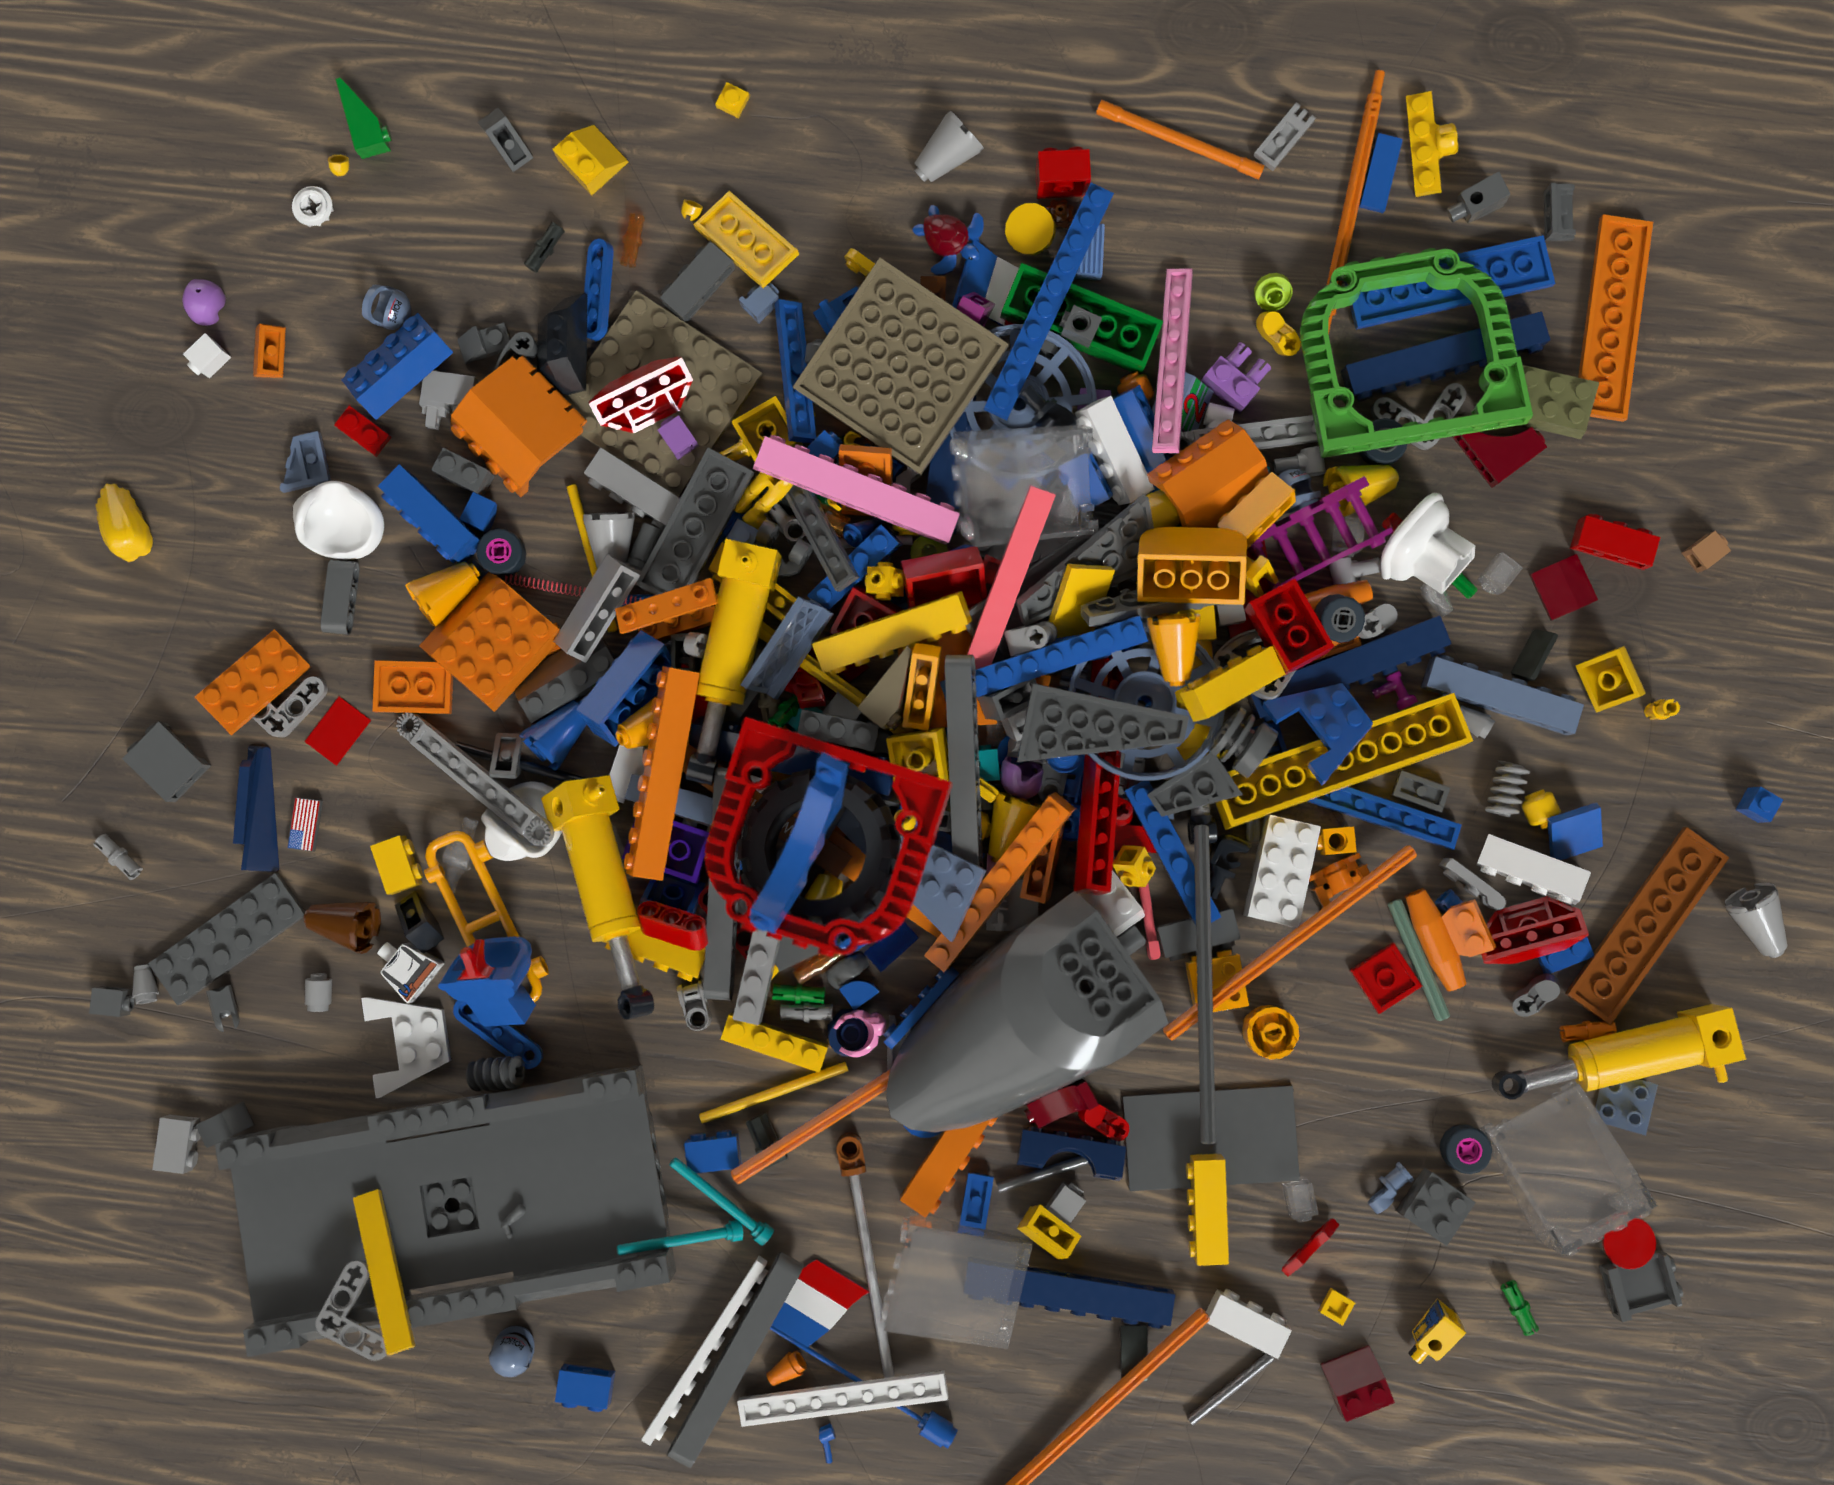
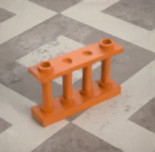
M712 578L615 608L620 633L624 634L638 629V632L642 630L658 641H663L671 638L673 634L688 633L710 626L715 605L718 604V594L715 593Z

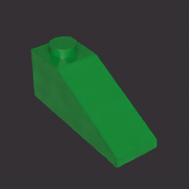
M336 78L352 142L358 155L364 159L391 151L389 142L392 141L389 128L382 125L373 112L341 78Z

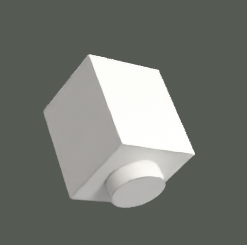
M206 333L183 354L189 360L187 366L197 375L202 373L208 378L214 375L231 358Z

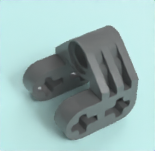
M766 519L756 534L754 545L771 549L780 533L779 526ZM801 538L796 542L790 552L789 562L785 564V561L781 560L777 580L800 575L812 554L813 548L811 544Z

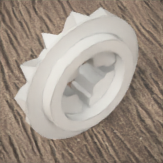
M316 186L305 187L295 195L292 202V211L300 223L309 227L321 226L323 222L329 221V216L333 212V200L322 188ZM310 199L316 205H320L316 207V215L311 210H307L311 207Z

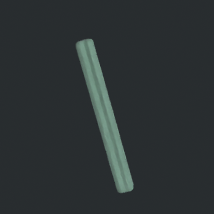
M1401 899L1390 901L1388 908L1434 1017L1437 1021L1445 1020L1450 1017V1013Z

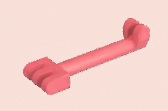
M1147 884L1146 887H1139L1141 906L1145 914L1143 920L1147 940V955L1150 960H1156L1160 957L1161 953L1156 936L1149 884Z

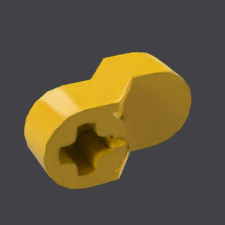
M1263 312L1258 316L1256 320L1257 329L1261 336L1272 345L1277 354L1293 356L1299 351L1301 346L1299 336L1292 327L1285 323L1278 312Z

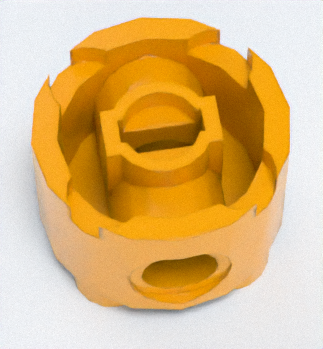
M1263 1005L1251 1010L1244 1017L1242 1026L1243 1039L1247 1046L1259 1056L1270 1060L1281 1059L1289 1055L1294 1050L1296 1042L1298 1043V1024L1294 1017L1284 1009L1272 1005Z

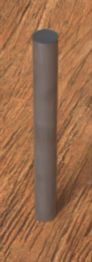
M1267 1353L1264 1354L1188 1415L1187 1419L1194 1426L1275 1361L1273 1357Z

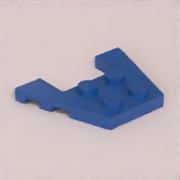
M1343 683L1283 696L1273 700H1266L1262 706L1275 724L1296 712H1300L1328 749V752L1308 764V768L1321 785L1327 782L1331 774L1341 765L1345 757L1356 747L1373 725V722Z

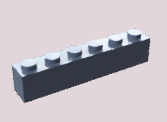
M1439 655L1429 659L1421 689L1443 696L1454 693L1458 701L1564 735L1576 733L1584 704L1576 702L1577 698L1566 694H1561V697L1551 694V689L1537 686L1536 689L1527 686L1528 682L1512 678V681L1502 678L1503 674L1496 671L1488 670L1485 673L1479 671L1478 666L1464 662L1463 665L1453 662L1454 658L1446 655Z

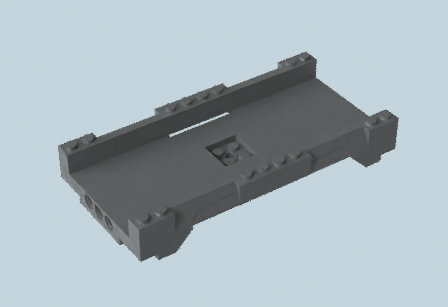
M642 1065L598 1071L564 1079L559 1082L429 1103L308 1126L294 1125L267 1129L260 1132L233 1136L215 1143L219 1170L231 1168L254 1323L243 1330L247 1357L300 1348L308 1341L327 1338L316 1329L318 1315L345 1266L352 1261H363L367 1264L353 1198L377 1189L382 1192L411 1328L517 1310L523 1302L613 1287H616L617 1292L670 1283L676 1273L672 1247L620 1256L617 1254V1246L620 1244L670 1236L665 1189L653 1116L650 1114ZM489 1123V1125L387 1142L388 1140ZM450 1198H456L459 1201V1210L451 1208L449 1204ZM522 1204L525 1206L526 1211L517 1221L509 1225L513 1237L508 1239L504 1228H501V1223L517 1205ZM360 1266L351 1269L350 1272L353 1274V1277L349 1283L344 1281L343 1285L350 1286L356 1290L357 1286L352 1284L356 1278H362L363 1276L360 1272ZM508 1272H513L514 1276L411 1295V1290ZM369 1275L348 1318L370 1329L381 1328ZM341 1290L336 1295V1302L340 1306L347 1305L350 1301V1295L347 1291ZM333 1316L323 1320L326 1324V1330L329 1328L339 1330L336 1335H340L341 1329L346 1325L344 1321L342 1326L334 1324ZM351 1327L347 1333L358 1332L359 1330Z

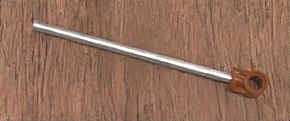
M847 1132L842 1134L837 1141V1155L841 1176H849L883 1374L884 1378H890L895 1376L859 1175L866 1172L862 1141L857 1134ZM845 1142L855 1143L857 1149L853 1153L844 1152L842 1146Z

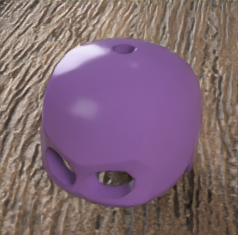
M194 279L187 284L182 298L183 307L190 319L196 324L203 326L213 325L219 320L218 312L224 307L226 296L221 287L215 283L203 279Z
M1007 756L1001 765L1000 779L1002 787L1013 797L1031 798L1039 792L1042 786L1044 770L1035 762H1025L1017 766L1011 763V757Z

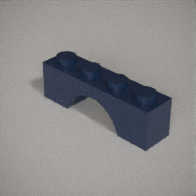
M1028 1127L1027 1130H1022L1017 1157L1018 1165L1043 1168L1047 1160L1053 1155L1060 1152H1073L1087 1160L1093 1177L1120 1181L1123 1178L1126 1146H1120L1119 1141L1105 1139L1104 1143L1095 1142L1094 1137L1079 1135V1139L1068 1137L1069 1133L1062 1131H1053V1134L1043 1133V1129L1037 1127Z

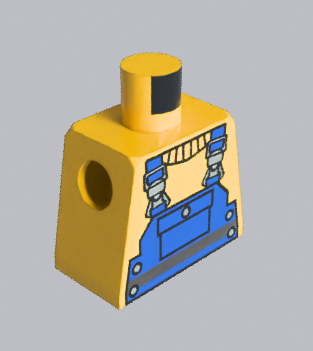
M1437 1298L1413 1329L1412 1334L1416 1344L1408 1354L1419 1364L1428 1355L1436 1361L1440 1360L1466 1334L1459 1315Z

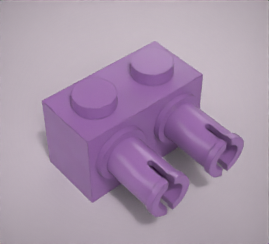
M1241 342L1237 344L1236 348L1227 358L1220 356L1201 381L1214 391L1213 393L1231 408H1234V411L1238 414L1260 390L1257 384L1271 370L1268 363L1262 370H1259L1265 362L1259 358L1246 375L1238 370L1239 366L1252 353L1249 347H1247L1242 354H1239L1245 346Z

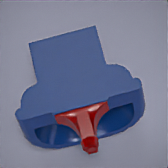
M516 936L475 940L474 944L460 950V954L453 961L438 987L446 991L452 998L458 1001H465L483 1026L525 1024L536 1006L521 984L531 966V943L524 937Z

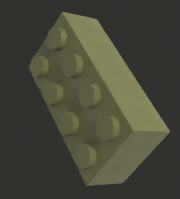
M1523 365L1533 416L1527 424L1521 426L1533 427L1542 431L1582 439L1588 426L1599 382ZM1490 374V378L1493 381H1500L1496 374Z

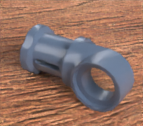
M1399 1162L1395 1164L1396 1168L1385 1177L1381 1176L1379 1178L1384 1187L1368 1201V1205L1376 1214L1386 1210L1393 1203L1397 1191L1408 1181L1412 1182L1414 1180Z

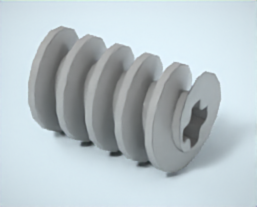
M1498 761L1503 767H1497L1495 771L1501 776L1494 777L1493 782L1499 786L1491 787L1490 792L1496 796L1488 797V802L1494 806L1485 807V811L1510 817L1511 814H1519L1520 812L1513 805L1522 804V801L1516 797V794L1525 793L1518 786L1519 784H1527L1528 781L1523 779L1521 775L1530 774V771L1518 764Z

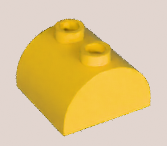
M1625 646L1576 665L1596 713L1646 694Z

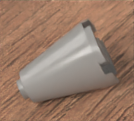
M950 110L914 164L917 168L914 171L924 182L927 179L933 182L981 153L984 147Z
M618 512L583 514V521L597 570L607 554L627 564L635 519L634 512H625V514H619Z
M1771 883L1754 884L1755 889L1747 891L1744 887L1732 893L1725 900L1726 910L1763 956H1769L1770 958H1776L1784 954L1788 944L1779 893L1775 885Z

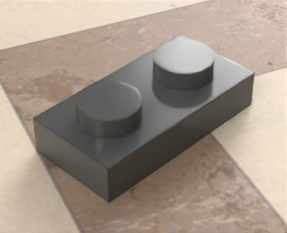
M1401 770L1398 773L1391 795L1431 810L1442 812L1450 788Z

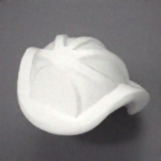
M341 481L323 482L312 490L305 492L293 505V520L298 540L304 546L320 555L338 560L359 559L373 552L382 539L384 519L380 508L367 494L350 484Z
M524 782L509 788L547 820L541 798L552 791V787L540 782ZM489 808L481 816V820L486 826L485 842L491 856L499 860L514 861L526 856L531 858L541 857L550 851L562 831L554 832L553 840L549 844L536 846L530 843L523 835L516 832ZM538 826L535 832L539 840H542L545 837L544 835H546V830L542 826Z

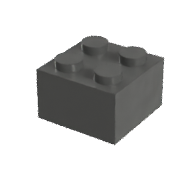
M1423 1168L1395 1211L1447 1246L1476 1202L1433 1172Z

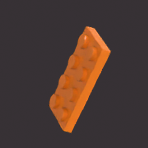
M274 629L199 692L195 699L232 736L309 670L311 666Z

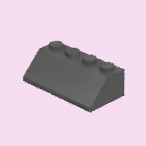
M603 637L586 663L560 650L541 662L514 690V693L531 723L535 724L572 700L576 702L589 694L595 687L598 679L604 676L610 669L616 657Z

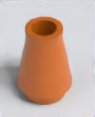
M798 1351L788 1352L766 1375L771 1385L775 1387L782 1382L803 1375L807 1365L803 1356Z

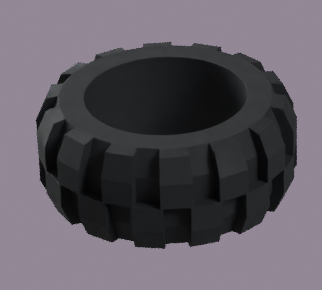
M802 770L791 773L790 777L780 782L776 780L761 792L763 796L755 806L750 805L742 838L738 839L737 859L741 860L743 869L741 877L744 884L757 890L760 894L777 864L776 844L781 829L792 815L801 810L808 786L815 777L816 770ZM846 774L841 806L846 807L854 814L865 835L866 856L862 870L856 880L840 894L822 900H809L798 895L788 911V914L825 926L838 919L861 922L873 910L878 909L886 895L900 852V844H902L900 833L896 829L895 820L889 806L878 793L863 781Z

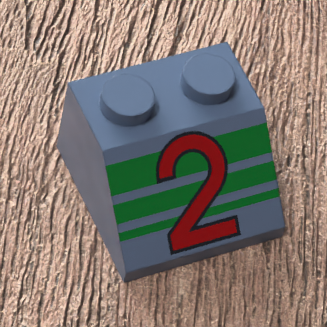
M1186 372L1181 432L1198 430L1214 392L1194 375ZM1155 399L1154 404H1153V406H1152V411H1153L1154 415H1155L1156 399Z

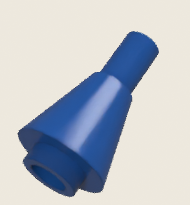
M873 517L870 520L846 524L843 529L845 541L857 548L872 533L874 528L884 523V520Z

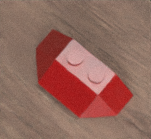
M681 356L655 360L608 383L588 403L600 426L635 433L680 411L693 379Z
M1546 896L1496 910L1486 924L1496 947L1494 950L1482 953L1481 955L1484 964H1515L1566 950L1587 937L1589 933L1581 909Z

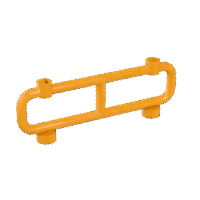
M453 831L430 842L425 853L429 868L424 870V874L430 884L437 883L466 945L474 944L476 939L473 932L499 920L508 937H520L484 863L494 858L487 849L485 839L475 843L470 835L465 832ZM455 841H460L464 844L495 909L494 912L470 923H467L446 879L445 871L436 858L438 849ZM542 956L531 960L530 969L526 974L532 986V991L529 995L534 1002L538 1001L542 994L540 978L549 974L548 966Z

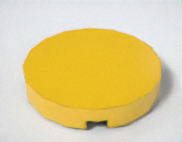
M1025 203L1018 206L1009 215L1005 228L1008 243L1014 250L1024 255H1037L1044 249H1047L1052 244L1056 233V224L1051 213L1045 207L1036 203Z

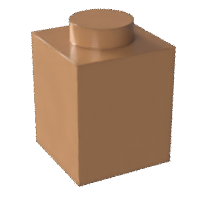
M1713 531L1704 535L1683 551L1682 554L1694 570L1699 573L1710 568L1731 550L1727 546L1728 542L1725 537Z

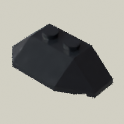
M586 293L564 298L538 323L537 372H540L564 395L586 391L588 294Z

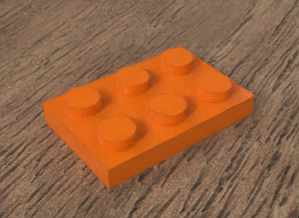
M840 444L839 466L843 467L844 464L851 465L859 469V474L868 476V474L876 475L883 479L882 483L892 486V448ZM841 504L842 514L871 516Z
M375 661L372 712L452 714L453 676L439 663Z

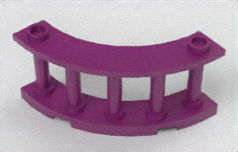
M1365 476L1273 523L1248 548L1249 553L1252 552L1256 560L1260 555L1266 558L1261 548L1263 547L1261 541L1273 536L1274 540H1278L1295 573V576L1282 583L1278 581L1274 584L1267 580L1270 589L1266 590L1264 594L1294 578L1298 581L1365 546L1370 545L1373 549L1386 542L1384 537L1393 533L1392 528L1379 533L1360 497L1362 495L1360 490L1369 486ZM1346 498L1347 502L1352 503L1369 536L1368 539L1358 544L1339 509L1341 506L1339 501ZM1325 509L1326 513H1330L1348 548L1332 557L1313 522L1315 520L1313 514ZM1298 522L1306 529L1322 562L1307 570H1304L1286 535L1288 534L1286 528Z

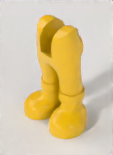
M760 472L745 489L735 511L740 514L745 513L742 517L745 523L759 530L762 523L767 519L765 513L767 514L789 492L793 485ZM768 487V491L762 496V498H760L755 503V506H753L749 510V508L752 506V501L756 500L760 493H762Z

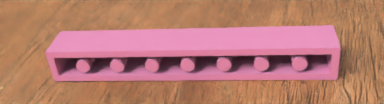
M771 435L769 438L765 436L753 466L754 470L944 545L949 543L960 513L954 511L955 507L942 502L940 505L930 502V497L921 493H916V496L906 492L907 488L895 483L892 486L882 483L883 479L876 475L868 474V476L859 474V469L851 465L844 464L843 467L834 464V459L826 455L820 454L819 457L809 454L810 450L806 447L795 445L794 448L786 445V440L781 437Z

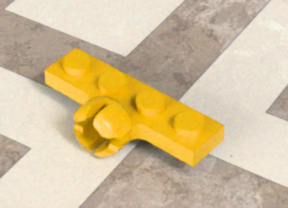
M1432 91L1406 96L1415 195L1420 197L1442 193L1439 161L1443 156L1454 155L1458 152L1456 126L1453 123L1444 125L1435 123Z

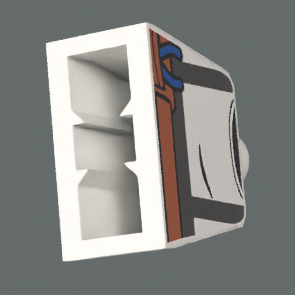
M386 942L377 953L388 962L381 970V975L407 1003L416 1001L445 964L442 960L427 952L423 954L416 946L410 943L402 944L397 950L390 943Z

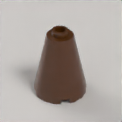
M372 902L313 904L305 911L303 920L307 929L356 953L363 954L373 947L374 944L370 943L373 936L378 937L381 925L380 909L374 907L376 904Z

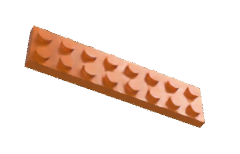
M1604 214L1599 219L1578 378L1599 382L1590 417L1621 422L1626 421L1628 417L1653 228L1652 221Z

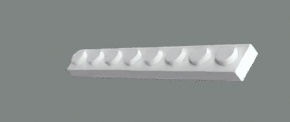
M758 1256L644 1433L642 1441L649 1446L654 1439L658 1441L661 1439L668 1428L664 1425L669 1416L672 1418L676 1416L682 1406L679 1400L683 1394L688 1396L696 1384L693 1378L698 1371L700 1373L705 1371L711 1361L708 1358L711 1350L717 1351L725 1339L722 1333L726 1327L731 1329L740 1316L736 1313L741 1304L746 1307L754 1294L750 1291L755 1282L760 1285L768 1270L765 1267L768 1261L761 1256Z
M943 1370L739 1397L737 1403L741 1427L944 1401L948 1400L949 1396L945 1371Z

